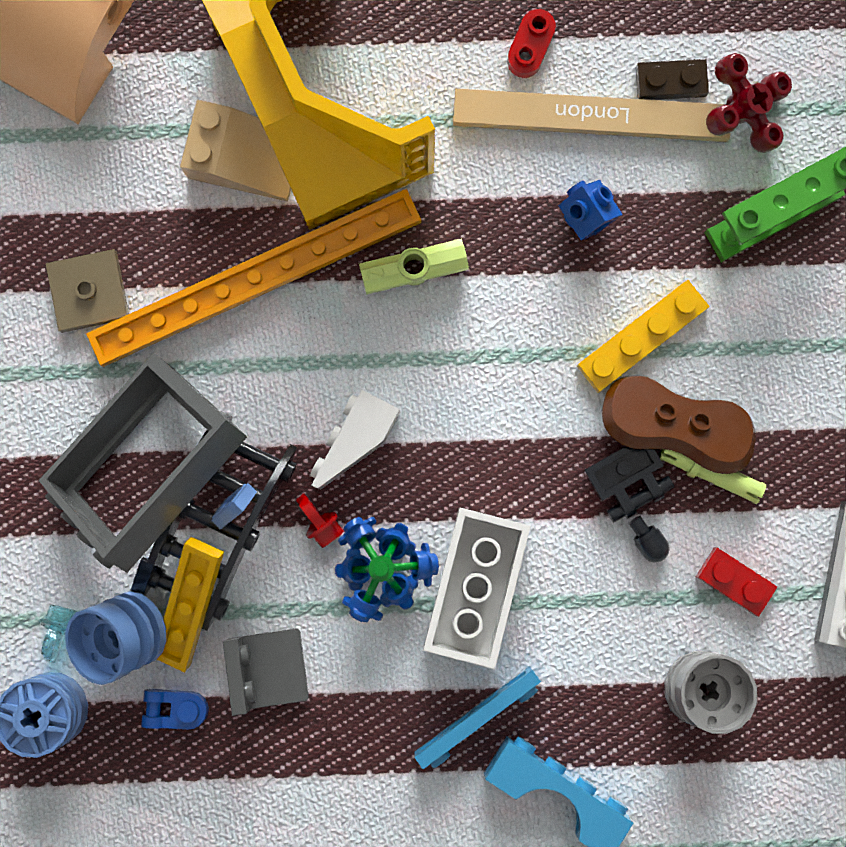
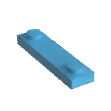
M529 666L417 749L414 758L422 769H425L430 764L433 768L438 767L451 756L448 752L450 749L517 699L520 703H523L536 694L538 691L536 685L541 682Z

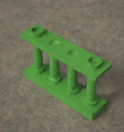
M846 147L724 211L722 215L725 220L705 231V235L721 263L845 196Z

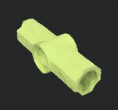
M462 239L421 249L408 248L401 254L359 264L366 295L404 285H420L425 280L469 270ZM410 260H418L424 267L420 273L410 274L404 269V266Z

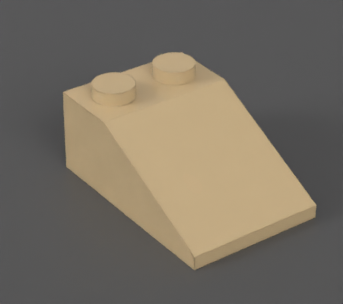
M202 100L196 101L180 168L186 177L200 182L288 202L291 191L290 185L259 118L232 107Z

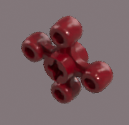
M738 53L729 54L717 62L715 75L719 82L731 87L733 94L728 97L726 105L714 108L707 115V129L713 135L722 136L734 131L738 124L747 122L752 128L750 143L754 150L761 153L772 151L782 144L784 134L778 124L768 121L766 113L771 110L773 102L784 99L791 92V78L786 73L778 71L765 76L760 83L750 84L746 78L748 62L745 57Z

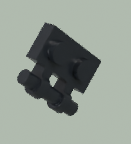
M625 446L583 470L600 501L612 495L616 499L617 505L606 511L613 523L623 517L629 519L637 514V509L651 501L656 503L662 500L665 493L675 488L669 476L659 481H656L652 472L664 466L654 449H634ZM641 479L645 489L629 497L624 488Z

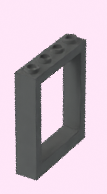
M153 352L40 478L39 482L48 492L45 498L55 507L63 510L60 516L69 525L79 529L76 534L77 537L87 546L95 548L96 551L93 553V556L109 569L115 565L128 573L247 436L181 374ZM168 392L209 432L119 534L115 536L78 491Z

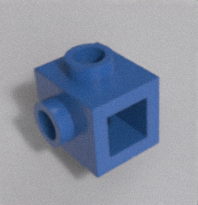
M583 180L575 184L566 192L569 197L558 205L564 214L565 221L574 229L580 240L600 233L623 215L613 200L612 192L603 185L601 180L588 184Z

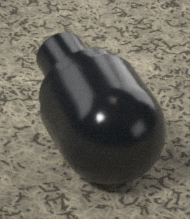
M641 516L631 520L629 525L636 533L633 540L643 557L653 563L666 559L670 547L658 528L656 529L654 525L648 527Z

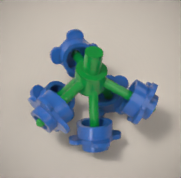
M357 517L349 521L343 528L345 534L338 539V542L341 546L348 543L351 549L346 552L344 561L335 566V575L338 578H343L348 583L349 589L355 591L352 598L345 596L342 603L350 608L349 614L351 617L360 622H368L370 619L381 621L383 614L378 611L381 604L385 607L397 605L404 610L409 609L414 603L412 596L414 589L418 587V580H423L424 585L430 587L432 585V575L438 574L439 562L437 555L430 553L428 543H422L421 551H415L416 545L410 541L407 534L408 527L405 524L397 523L393 528H379L375 532L372 528L377 522L374 517L364 521L361 517ZM374 538L379 541V550L382 554L380 556L376 554L370 544ZM364 548L370 559L361 555L359 549ZM405 554L410 555V562L393 563L392 561L401 559ZM410 570L411 575L406 577L401 573H394V571ZM372 577L367 591L361 590L363 583H366ZM379 582H383V594L379 599L374 593Z

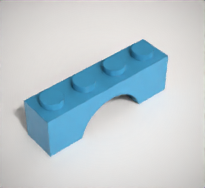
M506 736L484 771L485 780L516 800L524 794L537 789H549L559 792L574 805L576 812L575 834L581 843L588 847H619L633 825V821L626 814L628 808L611 796L607 801L595 794L597 788L580 776L576 781L564 774L567 769L565 766L549 756L544 761L534 754L536 748L518 736L514 741Z

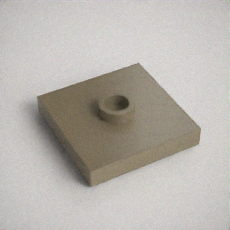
M115 249L46 263L59 332L64 333L110 323L129 314L118 254Z

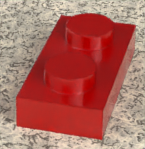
M718 547L713 548L695 576L758 617L778 587Z

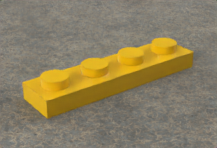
M686 280L586 357L577 367L597 393H599L710 306L691 282Z
M190 537L183 546L163 619L166 626V644L163 653L157 658V660L184 673L192 663L224 555V551L193 537Z

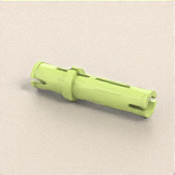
M661 449L659 454L661 461L687 471V476L702 478L754 504L759 503L760 499L758 497L762 498L765 492V483L752 479L740 472L732 474L715 473L701 467L685 455L672 450Z

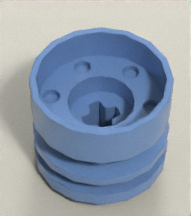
M128 591L76 612L69 620L66 628V649L71 663L80 675L89 682L104 685L112 683L128 675L131 671L154 662L163 653L166 644V626L161 612L153 601L142 593Z
M45 672L13 684L0 697V741L9 751L21 757L34 758L49 754L69 743L81 732L87 720L88 702L84 690L73 678L57 672ZM39 711L42 717L34 722L32 715Z

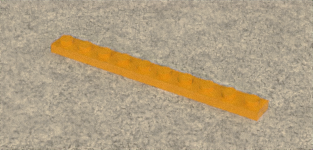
M406 188L86 333L99 364L105 367L421 223V218Z

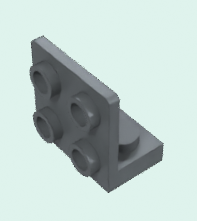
M300 629L233 637L223 641L232 716L247 714L253 708L308 700L309 692Z

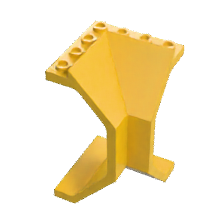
M202 0L217 35L221 37L265 130L309 230L434 173L435 128L429 116L402 128H390L318 95L304 86L270 15L274 5L282 0Z

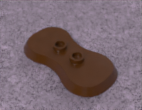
M643 376L622 377L616 380L606 393L602 408L604 427L613 439L624 446L634 449L672 450L685 455L701 467L720 474H732L743 470L753 456L756 443L753 421L742 407L733 402L716 399L693 400L682 397L668 390L657 381Z

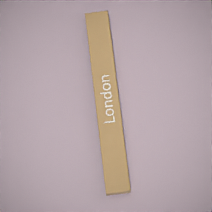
M455 88L453 126L728 142L730 139V133L716 136L710 133L706 126V118L711 110L726 104Z

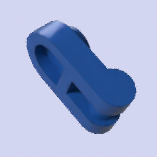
M145 689L143 701L147 702L146 715H142L141 727L149 729H194L207 718L209 712L208 702L200 693L193 691ZM161 703H171L170 715H160Z

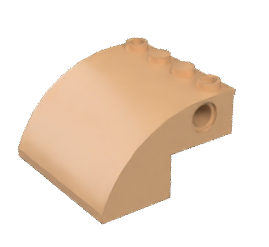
M0 0V80L74 123L79 124L113 68L103 51L134 0Z

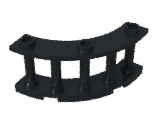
M220 411L232 422L233 416ZM206 430V432H205L204 435L202 436L201 440H202V439L204 438V436L209 432L208 430ZM242 442L235 450V454L273 471L263 491L252 486L257 493L251 502L256 505L244 528L229 522L222 529H219L211 521L214 513L195 505V500L192 499L154 542L149 558H141L131 591L142 593L146 596L150 588L157 589L160 587L171 593L175 578L165 574L166 570L162 566L165 557L168 558L170 555L180 559L184 545L177 542L178 538L174 534L181 519L186 520L190 518L237 541L227 564L221 563L217 575V578L220 580L213 596H211L202 629L208 631L214 619L221 621L230 604V601L225 598L246 550L250 552L253 550L260 536V532L256 529L282 481L288 483L296 469L297 463L292 460L297 447L290 444L282 459H279ZM218 470L209 480L233 493L242 485L247 484L221 470Z

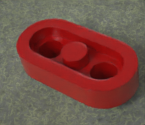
M531 10L522 19L507 59L509 70L517 77L529 78L535 75L542 65L556 28L553 16L546 10ZM534 22H541L544 28L535 29L532 24ZM527 52L532 58L530 60H522L519 55Z

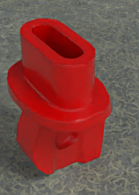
M305 493L296 499L300 508L312 522L307 530L306 537L308 539L314 538L321 548L329 545L344 532L336 521L338 517L336 512L321 515Z

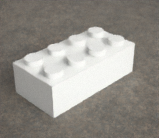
M464 508L458 509L423 651L495 669L530 525Z

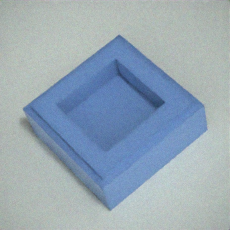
M249 483L242 485L223 501L212 516L213 519L211 521L219 529H222L245 510L257 491Z

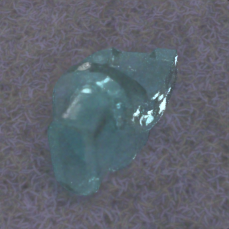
M50 604L45 619L41 618L38 623L48 629L41 650L45 661L56 662L68 622L77 611Z

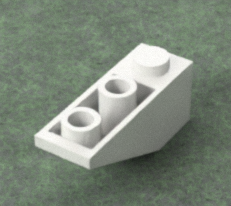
M361 390L358 397L352 395L343 411L347 418L342 428L336 426L326 445L330 446L331 449L325 460L319 457L311 471L310 476L315 478L312 486L321 490L382 446L400 414V409Z

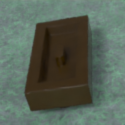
M707 59L638 62L635 67L638 99L706 97L709 93Z

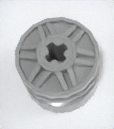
M693 651L685 654L672 664L664 681L665 698L670 710L681 721L712 734H728L740 729L752 717L757 704V686L751 672L740 661L723 654L708 651ZM702 683L706 684L707 690L710 691L707 696H704L703 691L699 689Z

